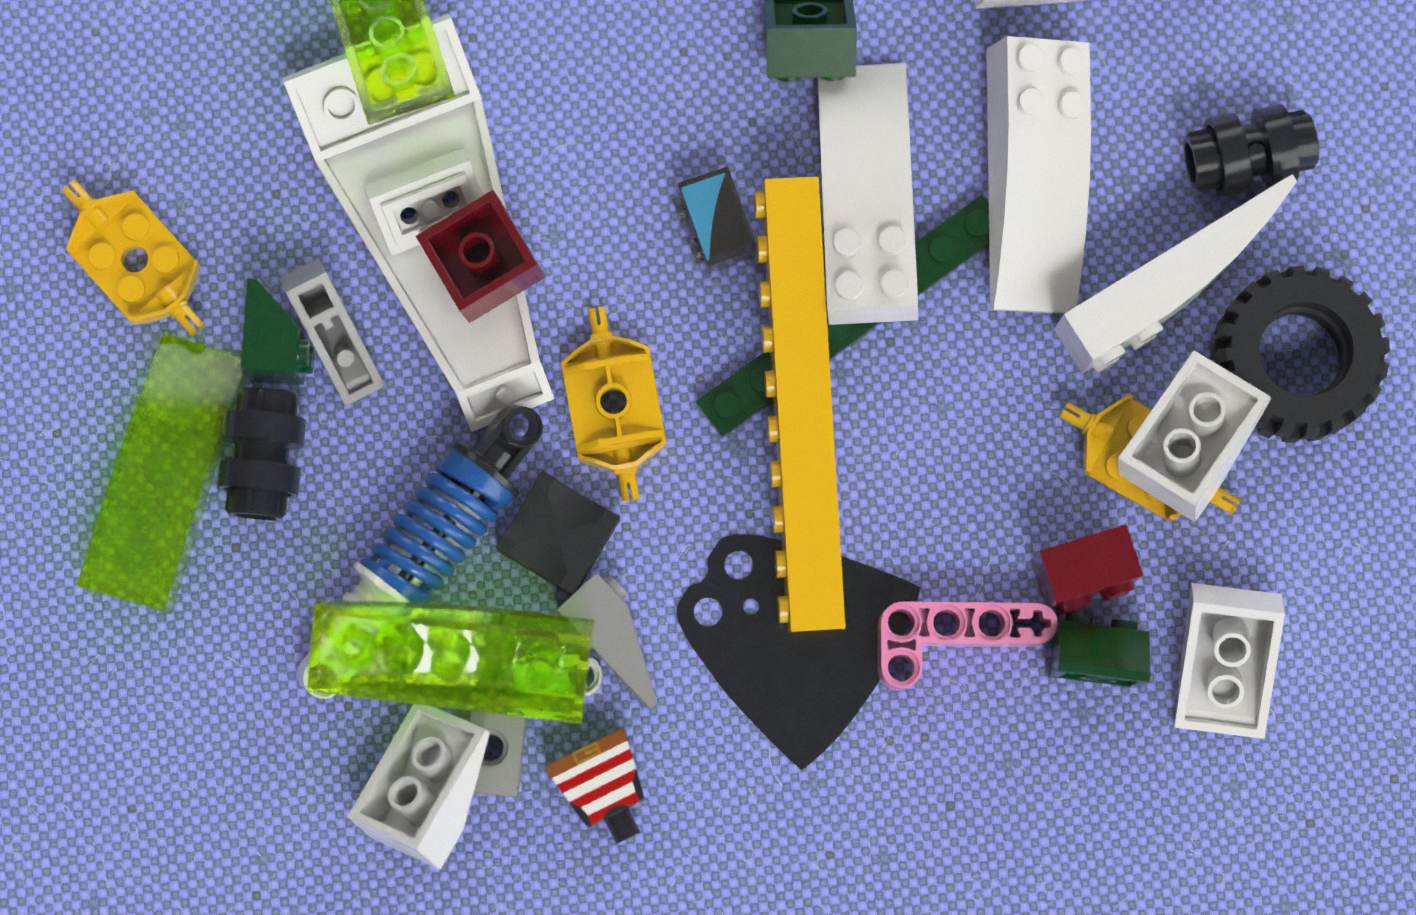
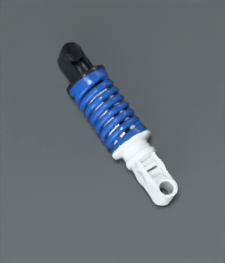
M519 405L507 406L498 413L472 448L452 440L448 445L450 448L447 456L435 466L437 473H430L426 477L425 483L427 487L421 486L415 491L414 496L417 501H407L404 505L406 515L397 514L393 519L395 528L388 527L383 531L382 538L387 545L380 542L374 543L370 550L373 554L371 558H363L360 562H355L353 568L361 578L358 586H355L353 592L349 593L347 591L344 594L342 600L346 606L327 625L317 643L300 662L298 667L299 682L311 695L322 699L336 695L355 670L369 658L382 636L386 635L392 638L397 631L395 625L401 621V617H404L405 614L418 619L423 617V611L432 601L433 596L431 592L433 589L438 591L444 586V580L437 572L450 577L455 572V567L448 561V558L456 563H462L465 560L466 554L459 547V544L467 550L473 549L476 546V539L469 532L472 531L478 536H483L487 532V526L480 518L488 522H494L498 518L497 508L499 506H507L513 498L516 499L520 494L508 477L542 435L543 422L536 411ZM522 413L528 420V430L524 436L515 439L509 432V423L515 415ZM344 633L356 641V645H352L342 635ZM320 664L330 665L332 669L330 681L321 687L311 685L310 673L313 668Z

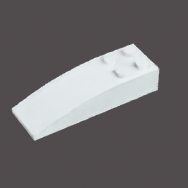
M1006 36L987 48L990 310L1065 314L1077 306L1087 227L1091 156L1090 43Z
M906 63L856 66V77H845L839 81H826L818 77L829 325L919 320Z
M1293 174L1066 312L1054 328V331L1081 373L1083 374L1094 368L1098 374L1120 360L1119 357L1126 353L1125 347L1131 344L1136 351L1157 337L1156 334L1164 329L1162 324L1192 302L1220 276L1270 220L1297 183Z

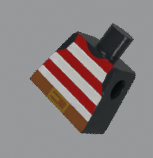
M623 728L545 766L550 777L587 828L605 821L616 844L640 833L629 808L644 801L645 798Z

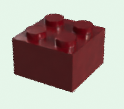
M494 190L416 235L417 240L457 308L469 323L546 278V275Z
M1127 524L1041 550L1030 560L1044 604L1051 609L1058 608L1060 615L1085 608L1086 605L1092 603L1090 597L1100 594L1103 602L1127 595L1130 591L1135 590L1133 583L1144 576Z

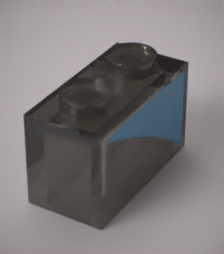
M728 166L677 183L678 197L673 198L672 203L679 223L688 222L693 238L686 241L694 265L702 263L707 275L757 257L756 243Z

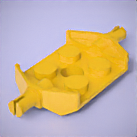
M76 179L69 182L80 197L78 198L67 185L62 190V193L79 210L78 219L66 246L68 253L133 325L153 323L171 316L173 320L175 318L191 337L198 332L187 318H190L201 331L205 323L189 307L190 304L188 302L196 286L201 269L196 259L181 245L134 190L95 199L91 198ZM139 249L146 252L148 262L144 269L139 272H130L125 269L124 259L130 251Z
M598 307L600 325L597 322L595 308L587 310L592 331L591 339L574 350L561 362L578 461L615 473L619 481L621 501L630 502L627 484L630 485L632 500L636 501L641 499L635 474L637 469L667 445L650 350L648 346L636 341L613 336L612 331H609L606 307ZM617 390L625 395L627 404L620 413L610 414L602 408L600 401L606 392Z
M1131 394L1123 397L1097 415L1094 413L1089 414L1068 401L1059 418L1082 430L1080 434L1084 436V474L1168 522L1181 516L1182 514L1119 475L1118 458L1147 418L1151 409L1133 400V395ZM1219 487L1210 503L1232 515L1241 498Z

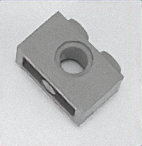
M472 700L471 710H462L461 719L486 729L490 733L489 736L498 737L502 740L504 746L503 753L499 759L492 762L482 760L473 794L519 798L528 711L526 705Z

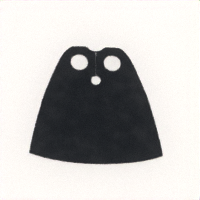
M729 535L722 538L709 555L707 561L709 568L705 578L700 583L688 587L677 606L678 622L688 642L725 693L789 760L803 770L838 738L862 708L880 681L877 671V625L879 617L893 603L917 602L920 587L887 572L841 556L845 629L787 632L786 623H779L777 611V597L785 596L784 578H776L775 551H782V541L756 535ZM742 551L751 557L753 569L748 577L734 579L726 573L724 562L730 553ZM712 598L720 603L722 617L717 624L703 626L696 621L694 608L701 599ZM747 599H754L758 602L759 609L755 614L750 615L744 611L743 604ZM894 612L889 616L888 626L894 634L904 636L910 619L904 613Z

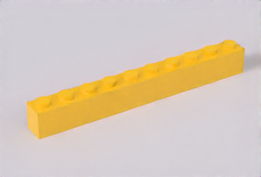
M819 177L764 179L761 184V191H754L753 199L755 218H763L764 236L756 237V253L758 263H765L766 281H759V302L761 308H768L769 325L762 326L761 338L763 353L770 352L771 370L764 371V389L766 398L773 397L774 415L767 416V437L769 443L776 442L777 460L769 462L771 488L778 487L779 505L772 506L774 533H781L782 551H775L776 578H784L785 596L777 597L779 623H786L787 632L845 629Z

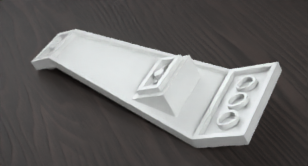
M449 13L283 77L284 85L316 164L454 389L471 432L490 425L498 413L507 406L519 405L533 408L553 400V393L539 359L525 292L522 291L469 323L457 308L416 238V235L491 190L495 191L506 208L482 99ZM448 191L457 193L456 199L451 203L442 201L443 195ZM407 207H412L416 210L415 215L410 219L400 217L402 210Z

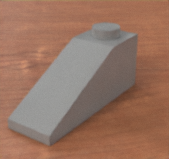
M318 258L280 277V282L345 406L385 387L320 259Z
M595 573L557 609V612L636 697L652 711L657 706V700L628 605L623 601L628 593L611 575L603 580Z

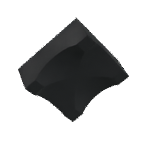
M542 470L518 513L495 548L499 553L572 596L580 588L620 522V516L581 495Z

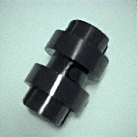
M1283 104L1253 109L1250 124L1245 125L1241 124L1235 113L1207 118L1204 121L1203 129L1188 132L1183 142L1185 165L1192 186L1198 191L1215 189L1220 197L1249 192L1252 177L1261 176L1263 183L1268 188L1292 174L1298 180L1300 171L1314 169L1315 165L1319 162V142L1312 117L1304 110L1288 112Z
M245 387L237 394L236 409L225 411L222 439L234 443L235 451L234 459H223L219 462L217 489L227 492L225 510L228 515L255 520L279 521L286 515L288 498L298 497L301 469L288 465L290 450L302 449L304 447L306 419L297 416L298 398L294 393L272 388Z

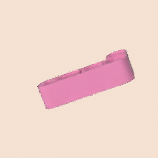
M893 603L883 611L877 625V671L879 679L887 688L896 691L907 689L916 683L922 671V646H1040L1050 640L1056 633L1058 626L1057 616L1050 607L1040 603ZM901 612L909 617L911 620L909 634L899 636L891 632L888 626V619L892 613ZM937 613H948L954 618L956 630L952 636H942L936 632L933 621ZM991 613L998 617L1001 629L997 636L990 637L981 632L978 622L982 614ZM1010 613H1015L1013 622H1026L1032 618L1033 614H1036L1037 621L1044 623L1045 629L1039 631L1035 637L1031 628H1017L1013 631L1015 638H1011L1010 633L1013 622ZM902 657L911 665V676L908 680L897 681L891 677L888 671V664L892 658Z

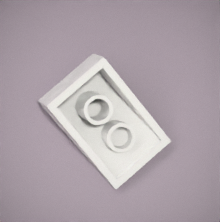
M1193 350L1119 456V475L1196 522L1224 481L1269 404L1271 396Z
M1191 583L1174 728L1265 738L1285 617L1282 594Z
M416 699L347 817L372 839L441 870L464 829L490 733L480 726Z

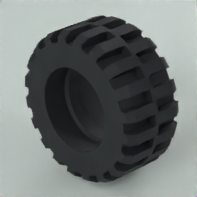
M1290 266L1285 272L1281 273L1278 270H1274L1265 274L1260 280L1249 284L1226 308L1223 317L1218 321L1214 334H1216L1215 342L1210 348V359L1215 360V363L1271 396L1269 404L1256 424L1258 428L1257 434L1266 438H1271L1273 435L1280 436L1282 442L1296 443L1300 439H1307L1308 442L1320 440L1329 434H1335L1360 417L1366 411V408L1376 400L1382 390L1379 385L1387 377L1389 364L1384 362L1385 355L1390 352L1389 338L1382 337L1380 331L1386 324L1381 313L1373 315L1368 305L1373 300L1365 291L1357 295L1350 289L1354 282L1342 275L1338 280L1329 277L1330 270L1316 267L1312 272L1305 271L1304 266ZM1286 315L1303 316L1319 323L1330 334L1337 347L1339 367L1337 375L1327 388L1318 393L1303 396L1282 389L1270 379L1261 363L1259 342L1265 329L1274 320Z

